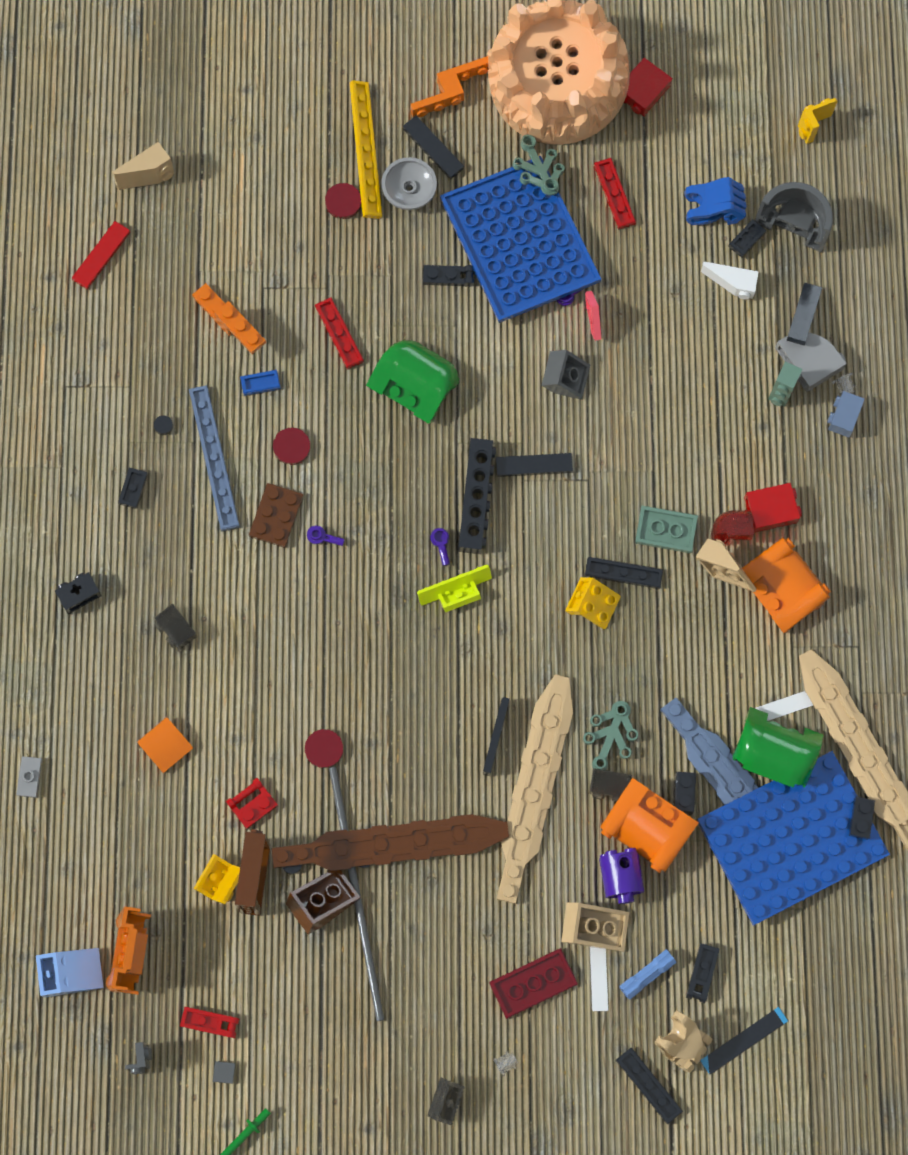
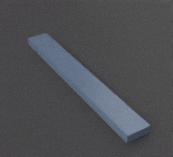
M205 385L191 388L189 393L221 532L240 528L208 387Z

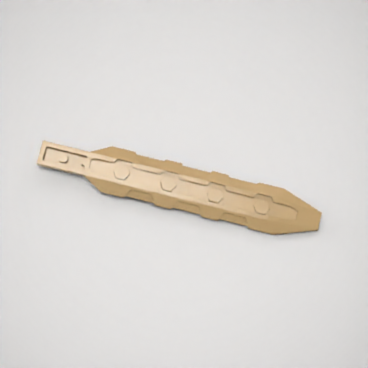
M812 649L799 655L805 692L815 709H818L829 728V734L834 742L838 744L849 763L848 767L854 777H857L868 799L875 800V814L894 827L908 851V791L902 781H899L888 762L886 753L875 740L868 727V722L853 702L840 674Z
M555 674L535 703L530 723L531 729L526 748L523 751L517 785L514 786L511 798L513 801L507 821L509 837L501 841L506 863L496 900L516 904L524 868L540 849L543 837L542 830L553 796L551 793L556 773L560 768L561 753L573 715L570 680L568 677Z

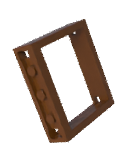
M251 829V832H245L235 906L241 914L260 916L271 845L266 834L256 829Z

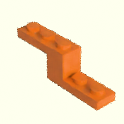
M488 56L437 73V84L441 93L411 103L410 112L412 117L416 115L417 117H423L429 112L441 111L447 106H455L464 101V91L460 81H466L475 75L486 74L489 69Z
M207 283L192 294L197 303L227 335L233 334L251 354H254L266 343V340L229 301L224 303Z

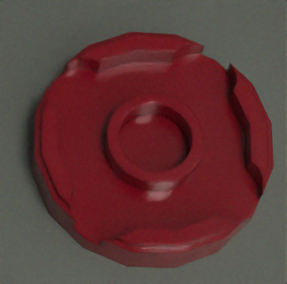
M338 183L327 191L325 206L333 217L349 219L359 212L361 195L353 185Z
M298 428L281 430L273 441L274 454L284 464L296 465L302 463L309 455L310 440L306 433Z
M320 729L314 731L305 742V754L312 765L318 768H330L340 761L343 755V743L335 732L328 729Z

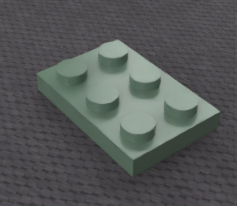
M642 505L635 544L692 553L698 515Z

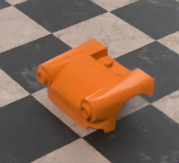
M784 537L742 569L757 589L753 592L772 616V619L781 631L786 633L804 617L821 608L830 598L829 593L831 591L825 583H821L799 553L793 549L796 547L789 538L785 539Z
M632 778L600 828L603 829L601 833L607 838L611 839L613 836L627 847L636 848V852L652 863L650 867L660 873L662 870L664 872L667 871L699 822Z
M125 906L116 919L118 932L111 974L106 979V987L111 992L139 994L138 991L134 990V983H138L139 976L142 975L148 934H146L147 928H143L145 919L151 918V914L140 913L141 909Z

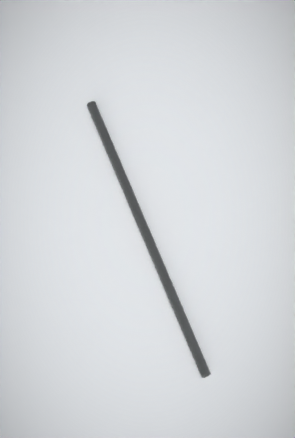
M331 767L329 772L340 830L349 831L337 767ZM351 867V869H348L350 883L361 897L356 867ZM360 898L354 905L376 1021L378 1022L384 1020L362 899Z

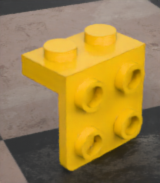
M827 98L820 104L815 106L811 104L804 108L798 128L799 135L805 140L806 144L814 141L819 129L818 121L832 116L838 102L836 98Z
M213 854L193 889L213 901L225 904L233 897V890L238 884L240 867L232 865Z

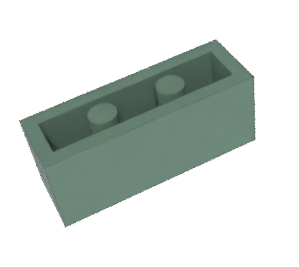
M785 361L768 400H771L776 406L782 405L785 407L802 369Z

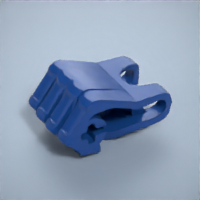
M724 177L705 184L691 185L686 187L684 191L688 201L700 204L698 208L690 209L687 212L686 221L690 225L709 224L716 222L724 217L727 225L736 224L746 217L745 209L747 205L745 202L744 186L730 177Z

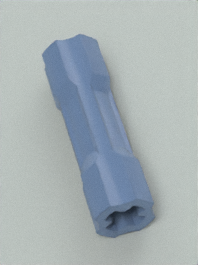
M664 950L637 974L621 984L619 988L630 1000L677 962L668 950Z

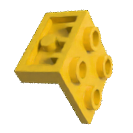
M581 577L565 611L570 615H582L600 628L606 629L621 596L595 578Z

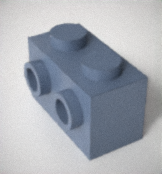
M843 391L841 396L837 395L833 404L836 407L835 412H831L827 423L830 424L828 430L849 438L865 398Z

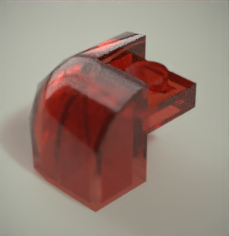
M731 510L720 514L711 527L710 539L714 541L720 540L725 545H730L732 540H752L754 527L751 510Z

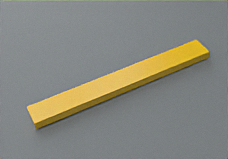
M352 80L350 82L362 214L364 218L380 219L382 217L369 82Z

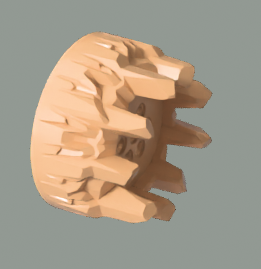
M547 0L543 3L536 2L527 8L523 4L517 3L508 11L507 24L502 26V29H500L497 37L494 39L493 47L487 53L489 88L496 109L504 121L516 132L523 136L532 135L535 137L536 142L556 145L570 144L597 134L615 118L627 95L630 69L626 44L621 38L617 27L607 21L603 8L596 4L594 0H589L584 4L575 0ZM561 44L562 47L560 49H554L553 45ZM571 52L578 53L576 57L569 56ZM540 53L546 54V57L543 59L537 58V55ZM557 61L562 63L560 67H555L553 64ZM575 69L578 71L576 75L569 74L571 70ZM540 71L546 72V75L543 77H540L537 74ZM556 79L563 81L560 85L553 83Z

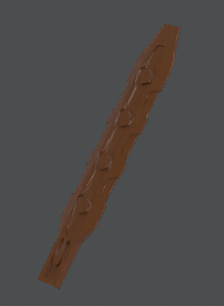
M473 814L452 816L449 819L433 821H411L409 824L392 826L378 825L368 829L329 831L309 844L272 848L273 866L276 869L315 864L329 871H338L372 864L378 866L413 859L419 861L430 859V857L476 854L508 838L509 831L508 824L505 821Z

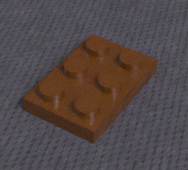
M267 483L249 537L286 548L303 499V494Z

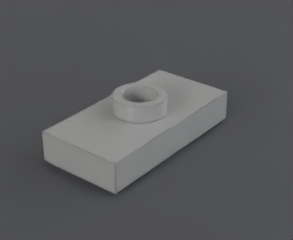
M22 756L17 796L37 798L42 765L41 758Z

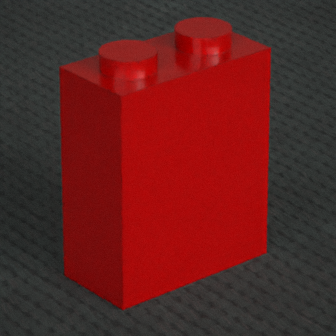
M644 57L630 73L629 87L624 104H628L636 114L645 116L671 87L673 78Z
M791 483L746 492L744 500L753 533L793 525L799 522L802 512L800 506L796 504L797 493L795 488H792Z

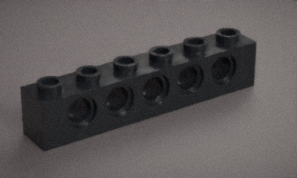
M470 439L458 552L481 554V549L486 548L487 537H483V531L488 529L489 520L485 519V512L490 511V501H487V494L492 492V483H489V476L494 474V465L491 464V458H495L496 447H493V440ZM484 457L487 461L479 463L477 458ZM482 475L485 479L477 481L475 476ZM480 493L483 497L481 499H475L473 498V494ZM478 511L481 516L474 518L471 516V513ZM471 529H476L479 532V534L476 536H471L469 534V531Z

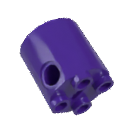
M628 848L620 853H617V850H611L600 855L599 862L605 898H618V904H627L634 902V895L645 892L639 855L636 852V848Z

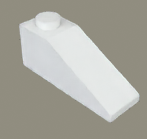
M703 262L701 272L734 296H739L741 299H753L758 271Z

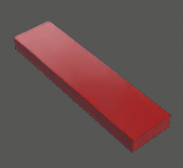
M612 158L595 162L594 168L618 230L635 225L634 215Z
M114 221L72 276V280L88 290L131 233L130 230Z
M332 297L315 304V308L346 369L348 370L363 363L364 359Z

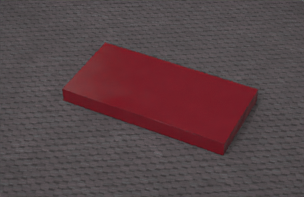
M561 948L489 982L506 1019L578 985Z

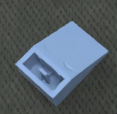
M99 948L36 955L40 996L44 998L104 988Z

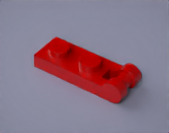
M184 1007L180 1027L235 1039L237 1034L235 1029L236 1025H239L240 1019ZM223 1022L229 1023L227 1030L221 1029Z

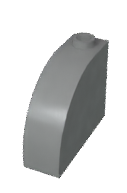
M808 333L805 346L786 341L788 336L779 340L776 344L775 349L784 361L802 369L798 381L806 392L838 374L846 366L844 355L839 353L828 340L817 334Z

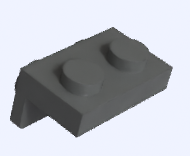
M144 1042L135 1043L137 1064L125 1065V1070L130 1071L133 1075L145 1073V1069H150L149 1060H152L151 1047Z

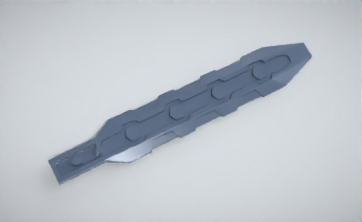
M674 698L661 708V712L685 740L688 760L700 774H703L715 789L716 795L724 805L758 788L748 771L744 770L737 760H733L730 749L719 735L701 728L677 698Z

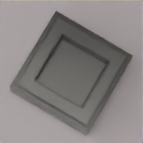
M215 1061L212 1082L233 1084L236 1063Z

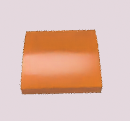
M167 717L137 741L138 745L162 773L166 772L193 749L191 744Z

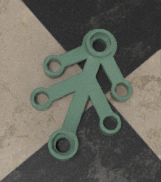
M524 135L520 145L524 151L528 152L533 164L525 162L522 158L518 157L514 159L512 166L515 170L525 169L537 174L541 179L531 176L528 172H523L520 176V182L524 185L531 183L541 187L542 192L549 196L557 194L559 191L557 180L564 173V165L556 163L551 178L547 174L552 161L556 160L557 151L548 149L542 164L534 148L536 144L535 137Z
M625 701L615 702L611 711L601 715L595 714L590 719V724L593 727H598L602 722L614 718L610 726L594 733L587 732L583 736V742L587 745H591L595 740L607 736L599 756L593 759L592 768L595 772L601 773L607 769L608 761L606 758L614 739L619 748L620 757L628 759L631 756V749L626 746L618 729L620 722H622L627 731L626 738L632 742L637 740L638 732L633 729L628 718L631 708ZM622 707L625 712L619 713L617 709ZM598 718L600 722L595 724L592 719ZM634 732L636 737L630 738L629 733ZM588 735L592 736L593 740L590 742L586 741L585 737ZM627 750L629 755L623 756L622 751ZM597 761H603L604 765L602 767L597 766Z

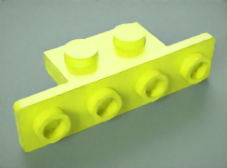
M484 565L417 591L421 606L439 599L446 613L480 600L481 596L476 585L492 579L489 565Z

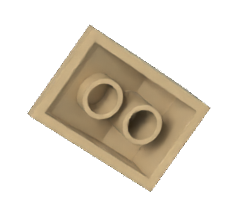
M157 142L112 171L116 187L120 190L168 181L173 176L174 169L171 158L160 143Z
M707 539L696 555V558L709 574L715 579L755 592L757 590L734 559V554L725 548L726 545L720 540Z
M567 902L561 942L624 952L629 912L583 903Z

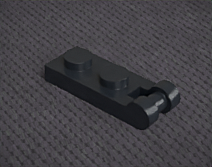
M424 265L423 285L472 287L475 285V279L473 278L475 271L472 265ZM460 274H466V278H460Z
M702 943L699 944L685 998L699 999V1002H706L719 948ZM696 985L703 986L701 992L695 990Z

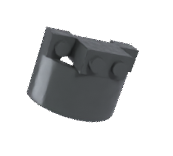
M787 182L774 187L764 196L755 221L768 230H771L774 224L807 239L805 246L822 252L832 228L833 212L827 198L815 187L801 182ZM782 204L778 213L775 206ZM817 219L819 227L813 228L814 223Z

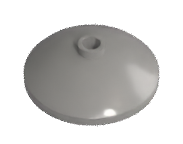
M407 157L394 161L386 168L382 176V191L385 198L393 206L403 210H415L427 205L436 192L437 179L433 169L426 162L417 158ZM411 187L412 190L408 191L406 190V188Z

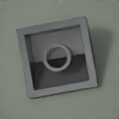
M568 350L550 351L541 386L555 394L582 399L590 364Z

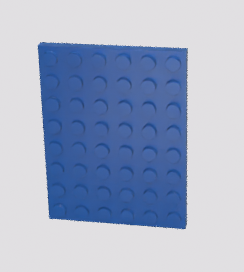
M539 156V158H540V160H541V162H542V164H543L544 161H543L542 157ZM532 160L526 161L530 164H533ZM513 167L440 195V200L499 323L601 282V277L559 192L549 196L542 192L541 187L531 183L527 185L522 184L520 176L523 172H528L531 176L541 179V177L525 169L515 170Z
M833 751L817 759L805 788L797 784L794 787H790L773 780L696 820L699 822V827L753 926L890 855L873 823L870 839L865 840L849 836L853 803L857 794Z

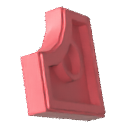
M587 291L585 292V302L591 334L595 341L602 340L599 305L593 292Z

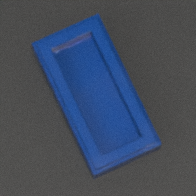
M277 370L240 376L244 396L281 389Z

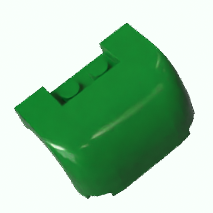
M402 340L394 343L382 355L366 386L380 395H386L414 412L413 415L430 424L434 421L446 396L452 389L457 387L460 378L450 361L416 341Z
M750 707L745 718L742 734L732 757L733 760L736 761L737 759L743 764L742 768L790 787H794L797 784L805 788L818 759L823 734L805 728L803 734H801L796 729H788L777 722L767 721L768 713Z

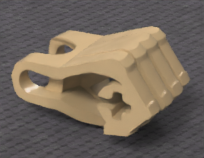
M676 1010L671 1016L673 1021L671 1032L665 1037L659 1035L655 1045L661 1050L664 1057L685 1072L690 1073L695 1067L694 1064H698L701 1056L706 1053V1046L710 1045L712 1038L698 1029L696 1023L691 1018Z

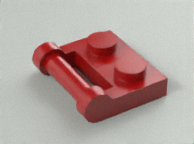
M255 778L251 785L235 797L225 801L246 829H249L278 807V804L258 778ZM258 789L261 794L241 809H238L236 806L255 790Z

